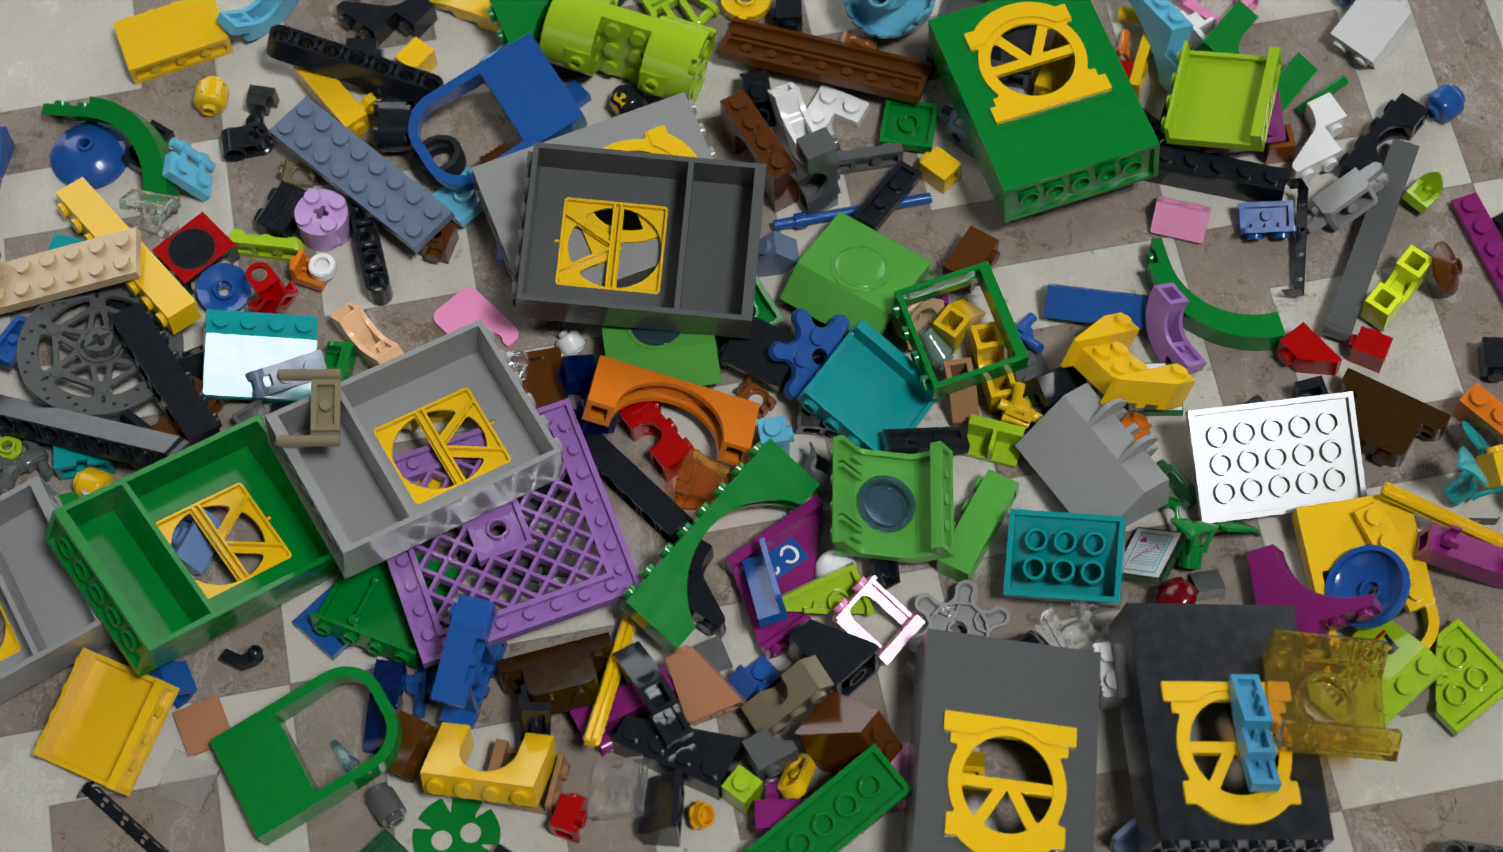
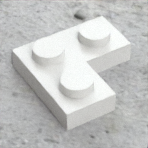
M822 84L807 108V112L817 130L824 127L828 129L834 119L858 129L870 109V103Z

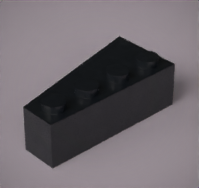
M625 715L612 742L614 753L660 774L682 770L684 785L720 800L722 784L733 773L743 756L742 741H744V738L692 728L694 736L667 749L651 720Z

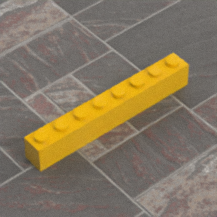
M83 177L55 192L59 204L56 205L59 213L63 218L68 217L74 230L78 234L82 232L85 240L130 229ZM141 241V278L126 281V286L133 296L138 295L140 297V301L146 311H153L158 324L162 328L167 327L175 335L201 319L197 303Z

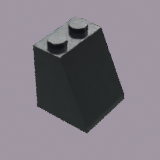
M809 619L804 624L796 625L789 634L790 661L795 664L800 659L815 655L834 683L832 687L825 691L827 694L833 690L849 697L879 671L880 647L876 643Z

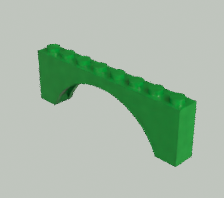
M771 438L763 444L758 441L747 454L751 457L745 464L740 461L730 472L733 476L727 484L723 481L712 492L715 498L709 504L705 501L695 511L694 514L697 518L693 523L690 524L687 521L676 533L679 536L678 540L674 544L668 542L658 553L661 559L655 565L651 562L640 573L643 579L636 586L632 583L621 595L624 601L619 607L668 653L678 649L695 629L688 605L687 580L692 557L709 528L726 514L749 506L773 505L795 510L803 505L820 485Z

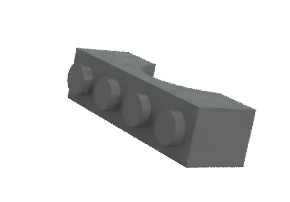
M826 127L796 139L797 155L808 173L805 178L798 182V198L807 214L822 212L837 206L838 194L841 193L838 180L841 178L838 170V165H840L838 156L840 144L835 135L831 136Z

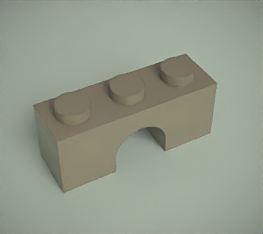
M815 655L800 659L780 675L788 689L786 699L780 695L776 687L760 691L741 707L757 733L765 728L769 729L772 736L781 733L787 728L785 724L790 719L796 720L807 712L806 706L810 703L814 705L827 697L825 691L832 687L834 683Z

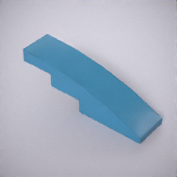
M1230 674L1229 688L1234 727L1249 792H1278L1281 787V781L1274 762L1277 749L1270 731L1273 718L1259 675Z

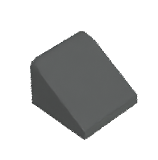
M1218 569L1189 574L1191 584L1197 591V601L1224 597L1226 588Z
M720 636L711 638L694 647L720 673L733 667Z

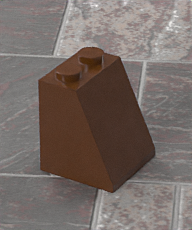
M833 690L827 694V697L819 703L795 732V735L822 771L843 770L874 743L890 763L903 748V745L879 710Z

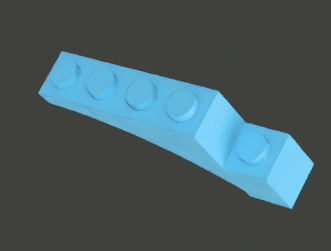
M1128 0L1137 14L1149 41L1159 76L1157 82L1169 94H1172V74L1178 70L1176 64L1177 53L1179 50L1182 51L1184 40H1190L1194 25L1169 0Z

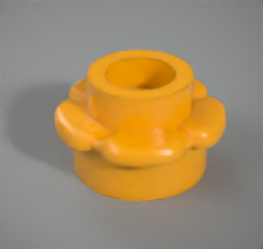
M698 800L694 805L690 806L687 817L694 829L699 828L703 830L712 825L715 813L710 804Z

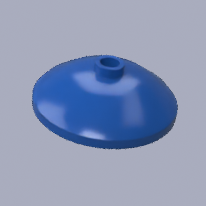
M93 122L79 123L67 129L55 141L50 155L51 167L56 177L66 186L83 177L94 190L114 182L124 172L127 165L122 162L121 157L127 151L129 145L124 134L112 125Z
M1379 545L1359 546L1346 552L1332 566L1326 579L1325 595L1351 598L1372 595L1373 591L1378 590L1375 598L1381 602L1383 613L1374 615V618L1370 621H1353L1346 625L1356 629L1380 627L1391 621L1404 607L1410 592L1409 571L1404 561L1392 550Z

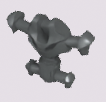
M24 439L22 444L27 446L28 451L20 453V456L15 458V460L0 456V495L13 489L17 478L24 472L31 473L39 469L40 477L45 480H49L56 474L54 468H50L48 464L49 455L47 451L40 447L37 441Z

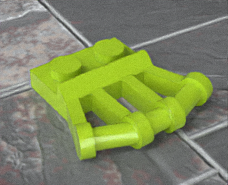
M639 0L648 16L658 18L657 15L663 13L664 16L676 17L671 9L679 5L690 22L703 26L712 17H716L720 13L719 7L710 0H691L705 9L698 17L688 4V0Z

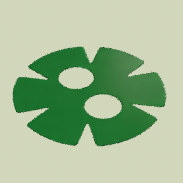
M452 797V812H450L443 799H439L429 805L418 818L431 827V829L415 828L413 830L412 842L414 852H491L483 847L482 844L498 845L500 843L498 820L491 809L475 817L482 805L480 800ZM474 823L480 827L481 836L476 842L467 843L461 838L460 832L464 825ZM442 830L449 832L452 836L451 846L446 850L435 849L431 841L433 835Z

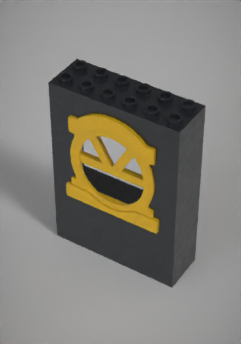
M1126 603L1108 626L1140 852H1323L1334 841L1294 606ZM1230 674L1259 675L1273 718L1270 729L1275 737L1276 756H1278L1277 771L1281 781V787L1278 792L1234 795L1221 790V785L1234 756L1242 766L1237 742L1190 741L1192 723L1202 708L1208 704H1231ZM1193 756H1220L1210 780H1207L1201 773Z

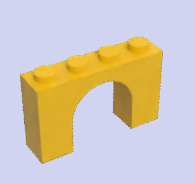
M442 722L420 771L424 793L537 808L558 757L554 736L526 732L516 757L508 765L493 771H477L466 766L474 748L471 726Z

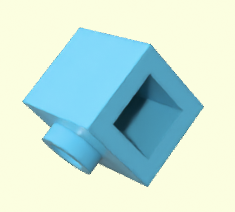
M785 416L757 420L759 442L763 444L771 438L781 449L790 455L789 442L794 441L792 426H786Z

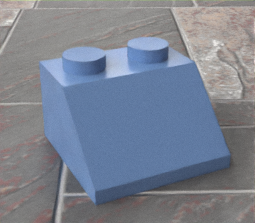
M203 508L218 530L222 521ZM190 514L184 517L176 526L171 539V547L191 575L202 574L211 565V557L215 549Z

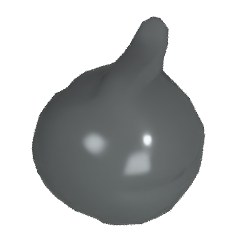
M809 442L811 451L804 463L803 469L820 484L816 489L817 492L825 495L833 494L830 477L833 474V464L818 455L813 444Z

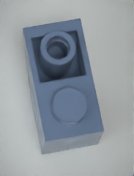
M774 230L762 237L759 241L756 275L758 277L781 275L796 266L799 261L797 240Z

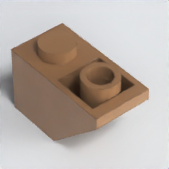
M971 357L943 361V380L972 371ZM976 385L946 395L952 425L969 423L971 414L980 416Z

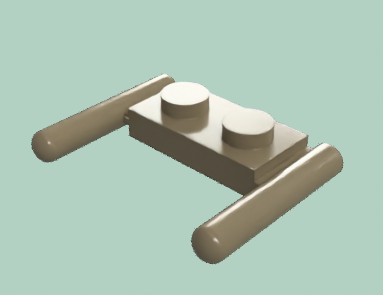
M280 369L277 372V378L280 381H311V435H278L275 439L276 445L278 447L340 446L341 369Z

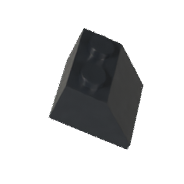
M674 770L648 778L647 788H642L641 806H645V815L639 816L638 834L643 835L644 845L680 847L685 798L682 770Z

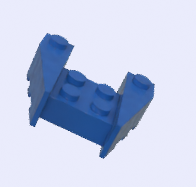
M460 594L457 603H453L450 608L449 620L451 622L430 698L433 701L444 703L439 718L440 722L470 725L471 730L474 729L480 715L483 699H487L490 692V687H488L490 678H496L498 674L496 661L503 659L508 645L507 641L490 646L488 640L497 616L494 602Z

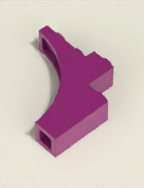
M1274 544L1246 552L1256 604L1294 606L1300 646L1302 648H1317L1321 646L1322 642L1329 641L1328 629L1339 630L1345 628L1347 623L1353 621H1370L1374 618V615L1383 613L1381 602L1371 594L1360 597L1338 598L1322 595L1304 587L1289 568L1284 552Z

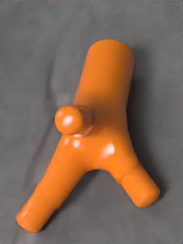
M1123 29L1120 33L1119 43L1115 52L1117 56L1124 54L1128 61H1133L1129 51L1131 31Z

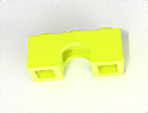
M1411 244L1396 262L1395 268L1385 284L1380 282L1367 297L1360 317L1381 331H1384L1429 276L1432 268V257Z

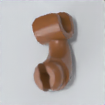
M849 31L843 32L839 40L880 50L877 43L872 39L856 36Z

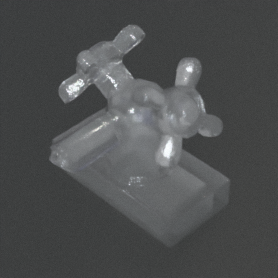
M132 189L119 199L120 209L140 212V216L135 218V225L130 223L126 225L129 228L137 227L141 232V238L149 239L151 235H157L161 238V241L157 244L159 245L179 228L176 222L169 230L162 227V224L172 217V213L181 207L180 197Z
M1072 602L1071 608L1074 610L1069 612V616H1078V619L1065 625L1061 624L1053 608L1045 610L1041 614L1040 625L1052 646L1076 649L1074 645L1087 639L1095 644L1107 642L1109 637L1108 624L1104 626L1100 633L1094 629L1091 623V618H1096V613L1094 612L1098 610L1096 603L1089 605Z

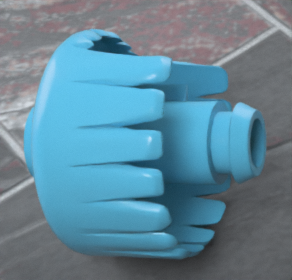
M936 0L842 1L848 5L845 11L847 16L853 19L852 23L855 27L862 29V32L866 35L877 36L880 39L907 36L921 28L929 19Z

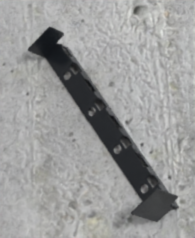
M1302 178L1284 180L1290 189H1298L1293 289L1282 290L1285 296L1292 295L1294 298L1296 296H1304L1309 188Z
M94 781L85 783L76 798L88 797L147 852H169L98 786L92 787ZM106 797L110 801L106 803L103 798ZM125 815L129 820L126 821L122 817ZM143 834H147L149 836V839L146 840L143 837Z

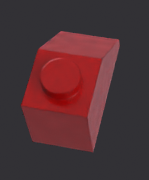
M1304 322L1279 340L1276 351L1280 362L1285 366H1289L1296 373L1334 376L1339 372L1342 358Z

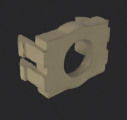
M285 158L282 159L281 168L278 172L281 181L284 180L299 188L313 189L316 185L318 173L304 162H286ZM298 170L307 172V177L303 181H295L292 176Z

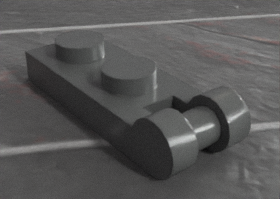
M884 143L873 147L862 146L846 151L840 149L838 151L840 165H838L839 173L842 175L894 167L900 160L903 161L902 143Z

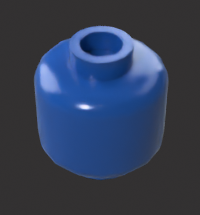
M1448 84L1439 86L1425 98V107L1429 109L1427 117L1441 124L1450 122L1464 110L1465 96L1463 92L1456 86Z

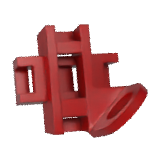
M255 262L246 270V279L258 295L255 301H249L247 304L254 312L284 314L299 294L293 281H290L285 287L277 274L266 263ZM255 269H264L267 272L266 278L262 281L254 280L251 274Z

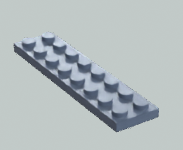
M307 96L269 130L270 135L416 253L454 218L453 211Z

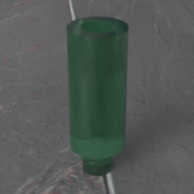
M1164 459L1159 460L1156 464L1169 478V489L1182 501L1187 509H1191L1197 504L1195 486L1174 463L1168 464Z

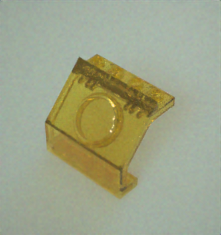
M1278 629L1271 630L1267 652H1263L1265 696L1273 718L1270 731L1279 751L1397 762L1403 734L1399 729L1386 728L1382 693V677L1390 646L1386 640Z

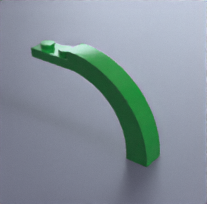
M90 96L89 103L77 102L76 106L60 100H55L54 104L43 103L42 114L55 120L102 123L119 129L131 142L140 161L143 175L141 205L154 211L178 213L179 186L162 176L165 155L171 151L164 138L148 120L113 101Z

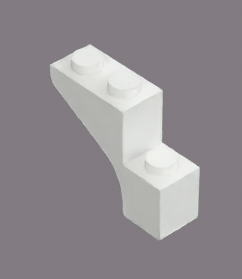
M789 82L767 92L775 119L784 126L791 153L802 164L796 152V139L816 131L817 128L807 112L800 88L793 82Z
M1330 92L1307 103L1304 119L1308 123L1312 135L1293 161L1289 179L1302 178L1307 183L1324 171H1332L1339 164L1342 149L1333 137L1338 136L1343 131L1347 115Z

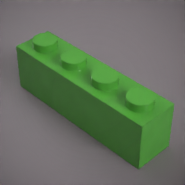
M988 469L984 478L980 476L977 479L973 488L974 496L971 500L966 499L960 512L962 515L958 523L954 521V556L937 559L938 573L957 582L962 580L971 581L1018 496V482Z

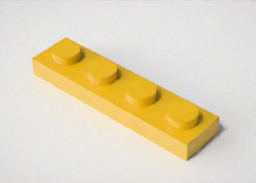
M1380 500L1354 511L1352 516L1368 544L1379 545L1392 550L1406 564L1411 582L1409 596L1404 605L1407 614L1410 615L1433 604L1436 601L1434 595Z

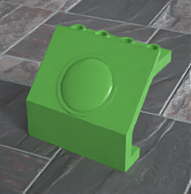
M840 211L797 262L780 299L797 309H806L811 317L828 325L834 315L842 314L846 316L850 326L844 334L845 336L862 319L883 335L893 316L890 303H893L894 291L918 284L920 281L930 280L935 271L929 268L932 261Z

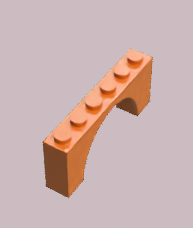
M603 355L599 356L581 419L609 427L616 413L631 404L644 401L672 404L690 412L708 428L716 444V460L734 466L740 461L745 464L748 457L747 453L752 445L760 407L759 403Z

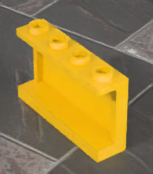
M215 0L175 1L169 5L150 9L144 13L113 22L134 85L234 53L227 32L216 21L219 9Z

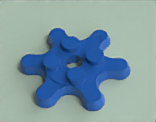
M800 308L793 311L791 322L795 328L794 339L788 343L775 341L768 347V355L772 361L785 362L791 369V377L783 387V392L787 399L797 400V397L841 343L844 334L850 326L846 316L842 314L834 315L827 326L817 327L806 309ZM816 349L822 350L824 362L820 365L816 364L812 359V354Z

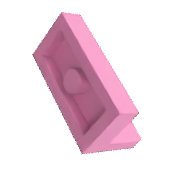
M1158 196L1150 232L1203 243L1211 207Z

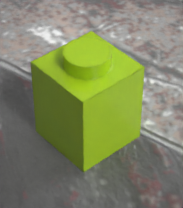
M739 764L721 786L722 799L746 816L755 805V800H759L764 794L763 781Z

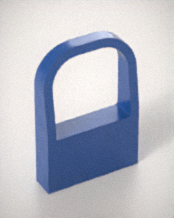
M529 32L423 97L411 112L408 122V134L418 156L437 182L450 189L466 191L475 189L472 173L453 175L443 171L435 163L422 142V125L425 119L438 108L485 84L523 141L497 158L534 146V142L542 143L582 129L588 124L584 114Z

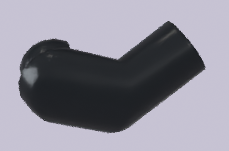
M252 645L246 653L241 655L225 649L220 657L221 662L240 671L258 666L264 659L263 649L258 645Z

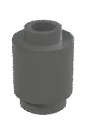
M383 782L375 785L367 792L368 805L382 827L389 826L394 828L405 820L404 816L407 814V809L393 787Z

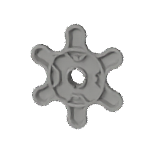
M962 580L956 585L955 596L949 602H939L928 593L920 594L915 599V608L927 618V628L950 631L952 627L959 625L965 628L967 634L990 637L994 629L1006 626L1010 620V613L1004 607L998 606L990 610L980 609L975 603L976 586L969 580ZM927 628L923 632L915 634L907 642L908 649L913 654H916V649Z

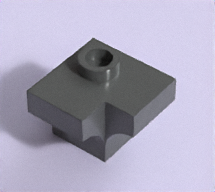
M768 728L742 741L743 754L748 760L754 775L763 781V784L783 774L786 766L799 760L798 748L793 740L779 741L772 736Z

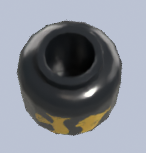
M634 84L617 86L613 90L609 102L610 108L617 116L649 104L646 96Z

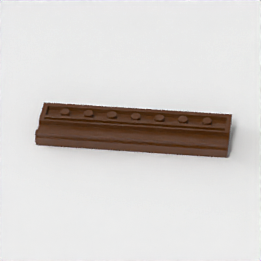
M737 17L733 18L730 30H727L718 49V58L917 105H919L934 68L932 62Z

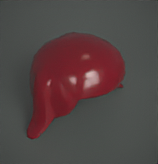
M1175 577L1162 582L1157 587L1153 603L1196 604L1197 591L1190 582L1182 577Z

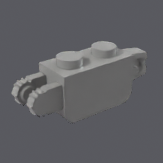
M1376 161L1360 171L1355 167L1311 198L1314 206L1308 211L1307 231L1311 234L1326 225H1329L1333 230H1340L1375 206L1378 200L1376 193L1390 182L1387 173H1383L1382 164Z

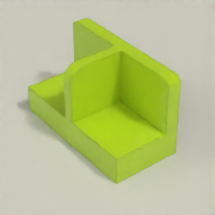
M971 414L967 434L970 448L969 452L963 455L1016 468L1020 451L1015 445L1025 435L1026 427Z

